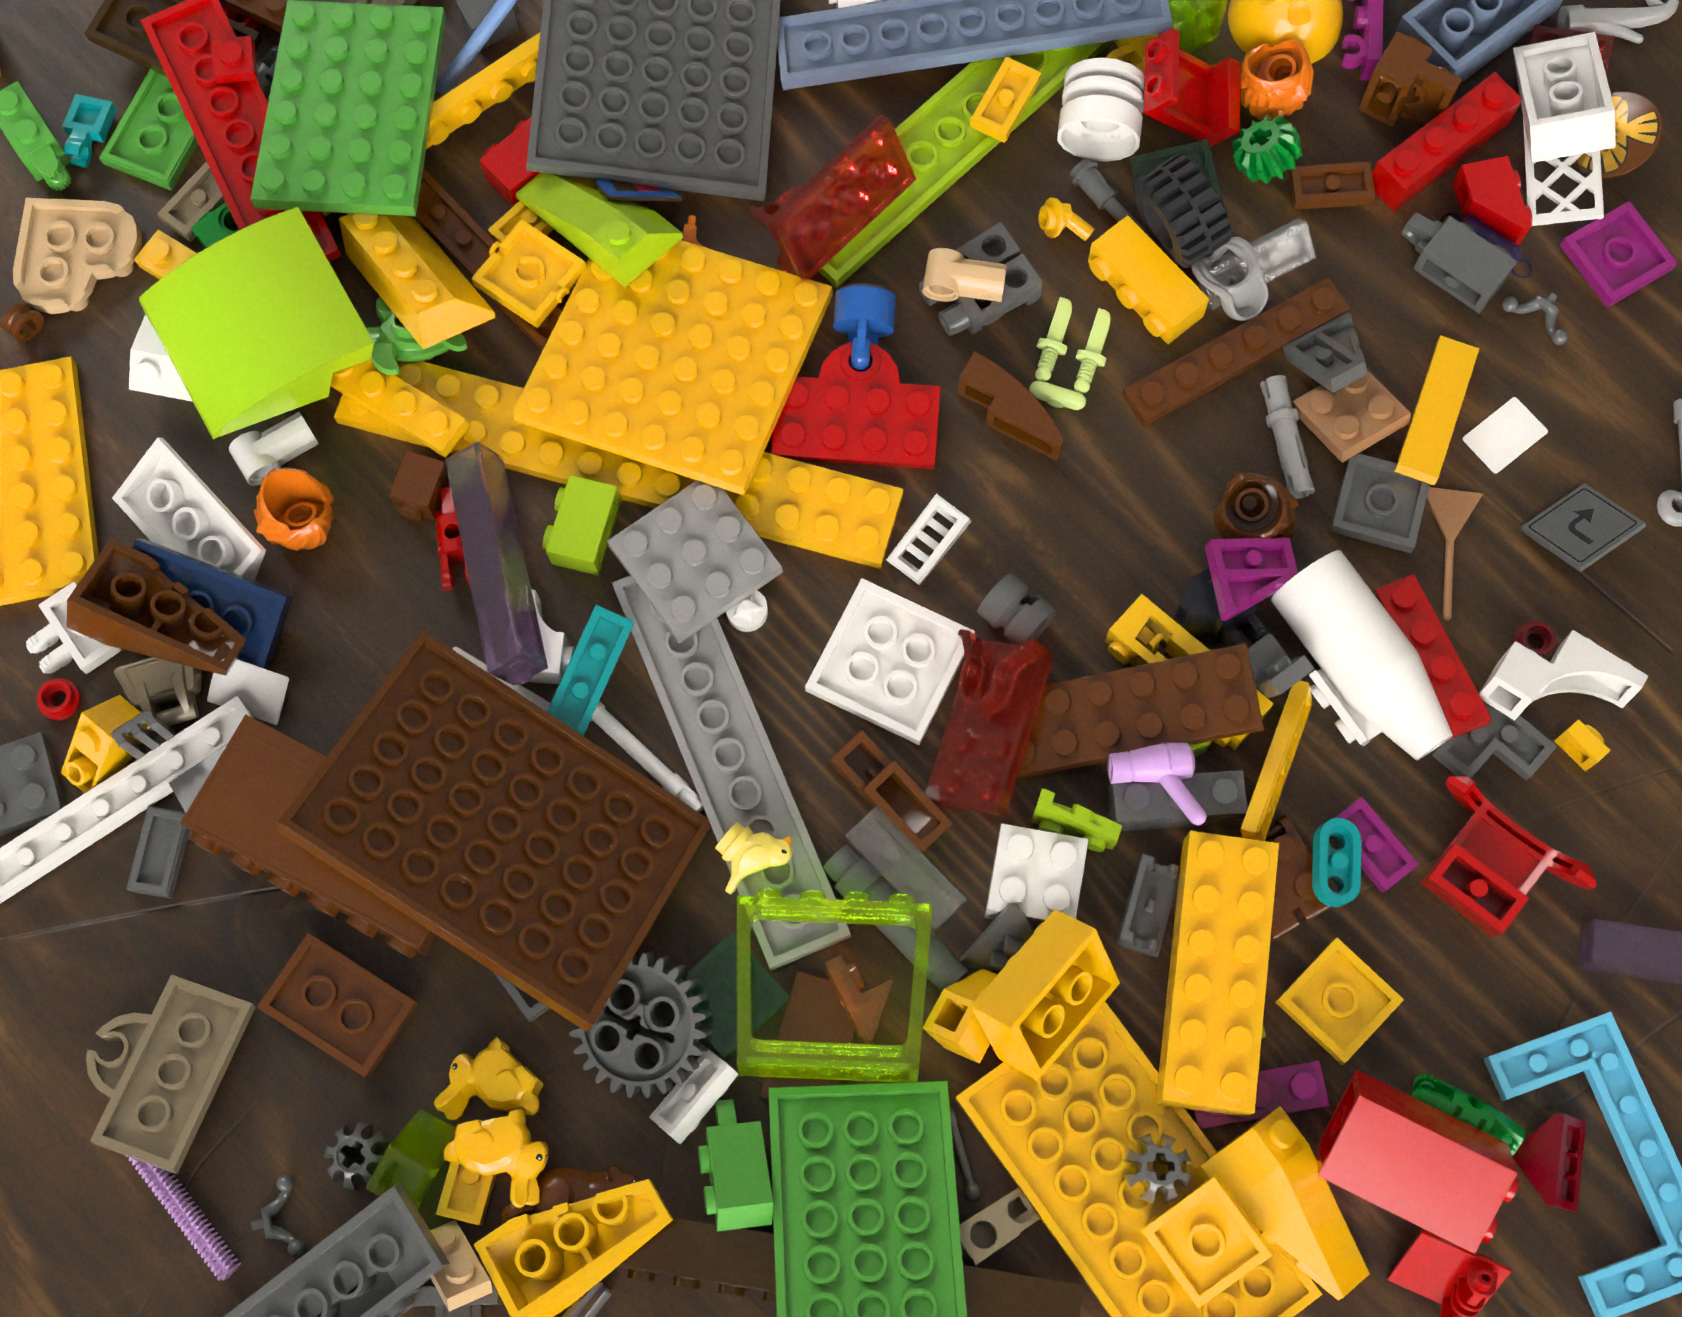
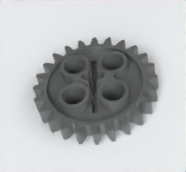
M653 951L642 953L640 960L635 953L593 1026L587 1032L581 1028L569 1032V1036L581 1038L583 1042L574 1050V1053H587L589 1059L582 1067L584 1071L596 1066L599 1071L595 1082L598 1084L611 1078L610 1092L612 1093L621 1090L626 1085V1093L629 1098L637 1095L641 1088L645 1098L655 1095L657 1087L664 1094L673 1089L672 1080L678 1085L688 1080L685 1070L693 1072L700 1067L693 1055L701 1056L708 1052V1048L700 1043L699 1039L712 1035V1030L701 1026V1021L712 1016V1013L706 1010H699L698 1004L704 1001L707 995H693L691 990L698 982V979L693 978L684 982L681 977L685 966L680 965L669 970L670 957L667 955L659 958L656 964H654ZM624 984L630 986L634 991L635 1001L633 1005L627 1004L622 998L621 991ZM663 1001L668 1002L674 1009L675 1018L673 1023L666 1021L661 1015L660 1009ZM609 1006V1008L613 1012L621 1016H613L608 1014L606 1012V1007ZM641 1016L640 1023L633 1020V1018ZM640 1024L647 1028V1030L640 1032ZM608 1026H612L618 1031L620 1037L618 1046H614L607 1039L606 1031ZM668 1032L674 1035L675 1041L672 1042L670 1038L662 1033ZM647 1043L653 1044L659 1051L660 1057L657 1064L652 1063L646 1056L645 1049Z

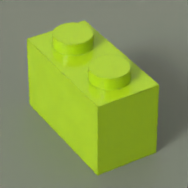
M569 475L566 487H560L556 495L554 508L558 513L554 526H547L543 538V549H546L552 565L599 576L608 548L607 541L611 538L622 502L617 486Z

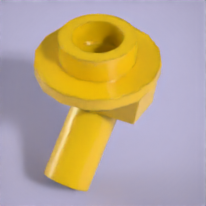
M1058 198L1047 199L1044 206L1040 208L1038 215L1039 226L1050 238L1059 236L1066 226L1086 241L1095 230L1080 216L1072 212L1070 204L1061 203Z

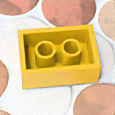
M1055 909L1035 929L1033 935L1020 950L1007 961L1005 967L993 981L979 993L971 1008L998 1059L1038 1081L1117 988L1120 982L1096 929Z

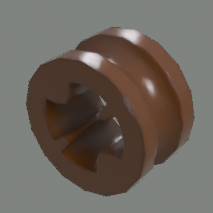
M23 301L11 306L4 314L1 323L2 328L6 332L11 333L18 342L24 343L39 334L44 325V317L40 312L35 311L28 302Z

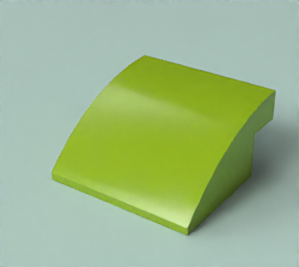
M298 207L268 217L214 243L173 269L139 297V302L213 439L329 397L333 373L368 361L372 357L374 342Z

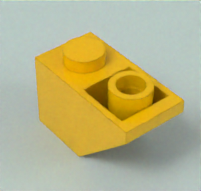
M121 695L82 712L61 774L85 794L119 772L133 756L118 746L111 733L141 712ZM147 722L141 725L140 727L147 730ZM131 732L128 733V735L132 737L134 740H136L138 743H142L140 740L134 737Z
M981 969L944 988L923 1029L945 1049L980 1064L990 1042L971 1005L977 999L979 993L998 974Z

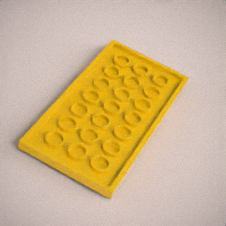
M1106 1001L1038 1081L1003 1062L955 1097L1015 1184L1026 1195L1042 1222L1110 1317H1294L1323 1295L1312 1279L1295 1266L1293 1256L1275 1242L1270 1245L1274 1251L1270 1258L1200 1308H1197L1141 1229L1205 1182L1196 1168L1217 1151L1186 1109L1156 1104L1159 1073ZM1149 1133L1154 1144L1158 1147L1162 1133L1176 1138L1172 1145L1173 1152L1179 1154L1186 1148L1191 1159L1190 1162H1181L1180 1164L1183 1172L1192 1174L1188 1188L1174 1182L1173 1185L1179 1198L1165 1203L1163 1195L1158 1189L1155 1192L1153 1203L1141 1199L1140 1195L1144 1190L1143 1184L1138 1181L1129 1188L1124 1176L1135 1174L1136 1172L1133 1164L1123 1162L1128 1148L1142 1155V1149L1137 1139ZM1156 1156L1155 1161L1147 1165L1148 1171L1156 1172L1157 1180H1160V1175L1168 1172V1166L1160 1164L1159 1156Z

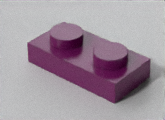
M1363 797L1359 798L1335 817L1349 820L1357 827L1361 835V869L1382 894L1419 865Z

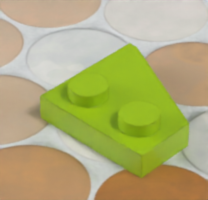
M1042 788L1031 823L1039 825L1038 830L1088 839L1087 849L1104 852L1105 848L1114 849L1122 825L1097 815L1078 804H1073V807L1070 808L1053 802L1055 793Z

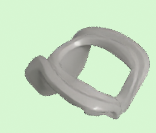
M1231 237L1230 242L1215 250L1211 257H1204L1192 265V271L1204 287L1220 297L1222 308L1230 318L1239 321L1250 320L1256 317L1264 308L1268 299V287L1261 270L1257 252L1243 238ZM1228 249L1238 255L1247 267L1244 279L1232 286H1226L1218 282L1208 269L1216 264Z

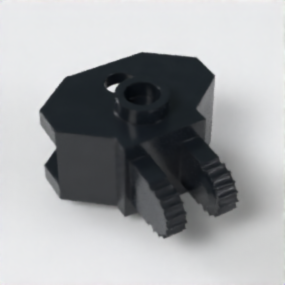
M1209 568L1189 578L1174 621L1191 635L1210 638L1213 644L1221 642L1225 648L1245 643L1239 634L1240 631L1251 641L1252 645L1268 634L1254 614L1257 609L1256 604L1227 621H1221L1213 582H1208L1212 579Z

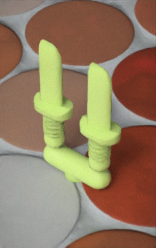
M1060 297L1047 338H1039L1037 347L1042 349L1038 369L1035 372L1038 381L1030 385L1029 392L1037 399L1046 401L1053 407L1080 410L1086 404V398L1083 394L1090 389V383L1094 377L1096 367H1104L1107 358L1102 356L1101 352L1110 327L1111 316L1107 310L1098 308L1085 350L1077 351L1075 358L1081 361V365L1077 373V380L1074 383L1076 391L1047 383L1046 381L1050 379L1051 372L1054 369L1057 356L1066 355L1068 349L1066 345L1062 344L1071 317L1072 304L1069 299Z

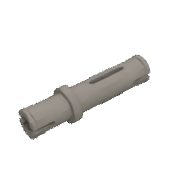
M1272 376L1260 383L1268 411L1265 419L1267 426L1272 428L1287 490L1296 499H1301L1309 496V494H1313L1315 488L1311 480L1307 458L1297 426V421L1300 417L1298 410L1292 406L1286 376Z

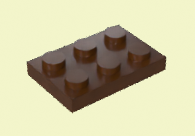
M307 933L257 1008L364 1078L369 1079L419 1003L315 936Z

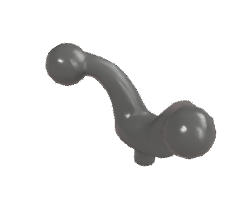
M1550 293L1546 299L1536 295L1531 301L1522 305H1518L1517 299L1512 296L1506 297L1502 301V307L1507 312L1525 314L1539 309L1545 312L1546 331L1551 337L1552 342L1556 345H1562L1567 342V332L1562 329L1556 330V318L1560 310L1553 305L1557 299V295L1554 293Z
M283 1174L276 1183L277 1188L281 1191L280 1194L270 1204L260 1208L262 1219L251 1221L252 1231L263 1228L265 1239L280 1240L289 1244L287 1247L288 1254L293 1258H299L306 1251L305 1243L298 1240L290 1232L272 1223V1218L285 1205L295 1185L294 1178L291 1175Z

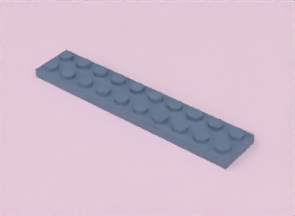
M889 0L779 17L777 40L781 83L783 90L1159 34L1172 28V17L1168 0Z

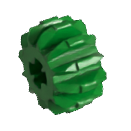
M1267 114L1258 123L1252 120L1251 127L1240 129L1239 139L1232 143L1234 162L1238 170L1242 171L1252 183L1262 180L1267 185L1272 177L1275 176L1283 180V172L1287 169H1296L1295 160L1302 156L1300 135L1296 127H1293L1282 115L1274 119Z

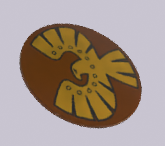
M1631 92L1611 93L1615 108V147L1600 150L1602 178L1617 177L1635 170L1646 162L1658 147L1663 131L1662 117L1654 103L1646 97ZM1583 153L1572 166L1579 172L1589 176L1593 172L1592 157Z

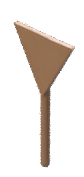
M1429 487L1426 500L1446 539L1443 619L1448 621L1452 616L1454 540L1484 493Z

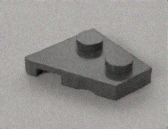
M1345 312L1283 346L1285 360L1332 393L1347 387L1350 383L1367 375L1364 355L1360 349L1357 332L1354 330L1352 315L1349 312Z

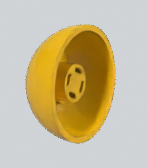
M1231 0L1228 9V24L1233 39L1246 54L1249 50L1262 44H1268L1269 47H1272L1279 42L1292 39L1298 40L1303 44L1311 64L1325 57L1337 43L1343 25L1342 0Z

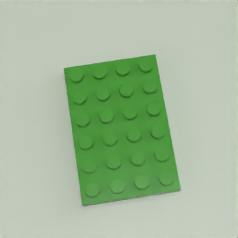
M287 0L251 194V202L255 209L290 210L298 207L300 211L416 216L446 21L444 7Z
M948 1081L769 1088L777 1317H967Z

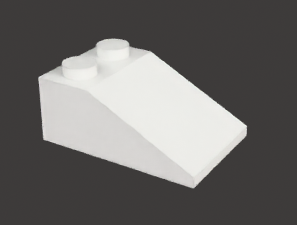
M1595 32L1513 48L1519 94L1523 99L1521 107L1532 163L1615 147V108Z

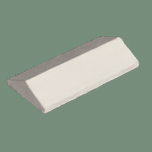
M158 437L112 499L151 542L255 581L266 549L166 440Z

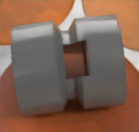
M1010 572L987 594L977 609V614L993 628L1003 627L1004 637L1020 651H1024L1049 626L1057 614V610L1040 595L1030 596V586L1015 573Z

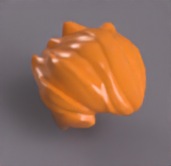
M1287 39L1272 47H1269L1268 44L1259 45L1249 50L1245 55L1241 65L1240 101L1244 108L1249 106L1250 114L1258 120H1263L1267 114L1274 119L1285 114L1289 116L1295 110H1300L1304 105V101L1311 94L1314 70L1303 44L1298 40Z
M280 468L269 471L262 479V485L256 496L257 508L253 510L258 523L256 532L263 534L272 545L279 544L297 551L299 549L310 550L325 544L331 528V521L334 519L333 509L330 505L334 502V496L328 485L301 469Z

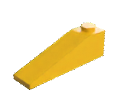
M1281 1106L1249 1126L1196 1168L1205 1182L1217 1174L1252 1223L1260 1229V1233L1267 1243L1271 1245L1276 1242L1293 1256L1295 1266L1337 1300L1344 1298L1370 1274L1327 1181L1318 1176L1317 1160L1309 1143Z
M646 1179L598 1193L592 1198L571 1204L567 1202L553 1206V1209L533 1215L525 1214L511 1218L473 1245L510 1317H554L576 1302L668 1225L673 1218L652 1181Z

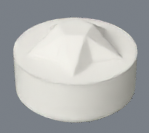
M756 590L727 610L726 614L729 623L737 630L743 632H751L760 628L768 616L765 597Z

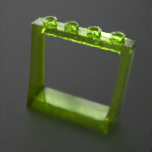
M769 888L757 890L755 896H737V1066L739 1076L902 1083L917 1082L933 903H915V898L907 894L891 895L888 897V902L870 901V895L862 892L847 893L844 895V900L826 899L825 893L816 890L803 891L800 893V898L782 897V893L779 890ZM758 920L912 927L916 931V947L907 1041L903 1045H876L755 1039L752 1036L751 928L753 923Z

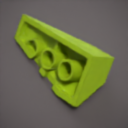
M540 172L515 193L518 200L624 287L629 285L683 238L682 232L656 211L628 200H608L598 189L561 175Z

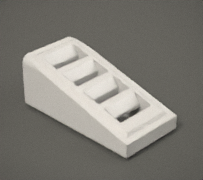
M936 494L886 560L920 585L971 523V520ZM937 513H940L954 524L950 530L933 519ZM927 525L944 537L940 543L923 532ZM916 538H919L934 550L930 557L912 544ZM906 550L924 563L920 570L902 557Z

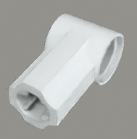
M297 412L262 433L250 431L240 435L230 444L229 452L248 484L257 486L262 484V479L269 471L280 469L281 465L319 443L300 412Z

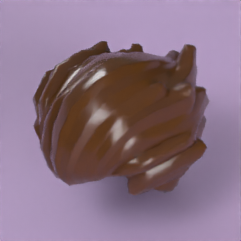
M1236 472L1233 478L1227 482L1220 504L1214 514L1215 527L1223 539L1292 538L1294 536L1295 509L1299 502L1273 477L1259 475L1254 472Z

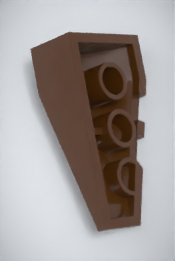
M111 538L67 599L66 627L108 646L227 676L247 642L241 634L212 609L203 608L189 596V590L179 581L174 583L160 571V565L154 559Z

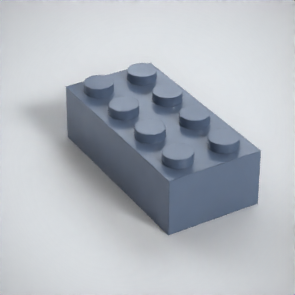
M1424 0L1402 16L1396 32L1415 37L1422 41L1423 44L1433 48L1428 62L1448 69L1453 75L1461 78L1462 83L1558 11L1563 0Z

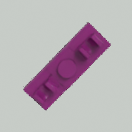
M1362 0V6H1356L1353 29L1359 30V36L1354 34L1346 35L1342 43V49H1352L1356 54H1344L1341 66L1347 69H1354L1360 65V80L1370 81L1373 71L1382 57L1384 0Z

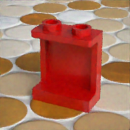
M1171 28L1145 43L1144 114L1212 147L1240 132L1241 62L1228 57L1211 66L1179 49L1180 33Z

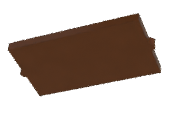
M797 971L760 1098L769 1100V1088L840 1085L867 991L838 983L833 976L824 979Z

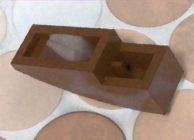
M974 351L959 376L957 394L987 409L986 426L1058 461L1065 439L1051 416L1037 398L1015 377L998 364Z
M863 730L854 734L827 760V763L918 852L923 853L953 824L895 760L891 761Z

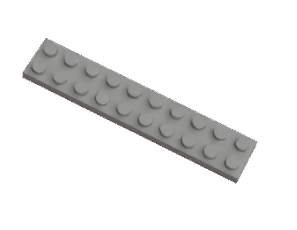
M631 576L613 582V588L625 617L635 622L631 632L717 842H720L736 822H739L745 828L747 826L750 827L753 834L764 832L772 835L775 839H785L788 836L792 838L793 854L787 864L769 867L748 875L737 886L738 893L770 971L850 938L849 928L718 618L679 643ZM726 861L728 869L731 873V861Z

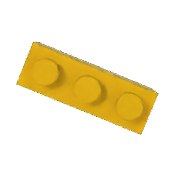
M1128 215L1091 244L1088 262L1093 274L1101 281L1106 280L1116 290L1119 301L1126 308H1133L1142 317L1146 329L1153 336H1160L1169 345L1204 317L1209 298Z

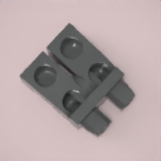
M999 222L955 250L960 252L964 259L1007 264L1002 302L958 296L956 300L949 301L951 303L950 307L939 312V321L948 336L964 331L967 328L973 335L982 330V326L995 322L1005 313L1024 303L1029 306L1041 299L1043 281L1025 255H1020V248L1002 222ZM923 279L919 283V292L926 303L931 306L938 301L930 299L923 294Z

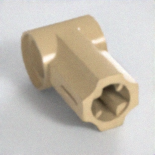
M936 248L928 253L922 292L930 299L944 302L954 301L958 296L1002 302L1007 264L964 259V256L958 251L948 248Z

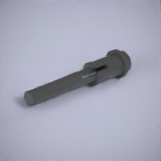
M1084 159L1071 170L1069 176L1073 179L1072 185L1074 187L1079 186L1097 205L1099 210L1106 209L1117 223L1128 215L1154 241L1149 232L1117 198L1119 192L1097 170L1098 164L1096 162L1090 163L1088 159Z

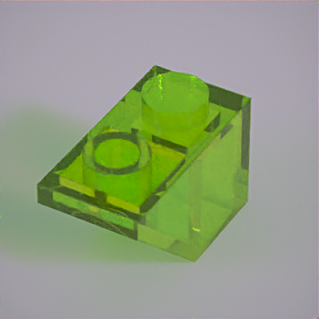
M420 1109L388 1146L365 1189L381 1196L393 1186L403 1185L418 1209L444 1162L443 1151L446 1145L455 1139L456 1127Z

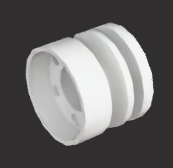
M1110 58L1086 59L1072 65L1065 73L1062 97L1063 107L1060 111L1057 141L1062 148L1074 156L1092 161H1115L1133 155L1139 149L1143 119L1141 113L1144 110L1145 79L1143 72L1130 63Z

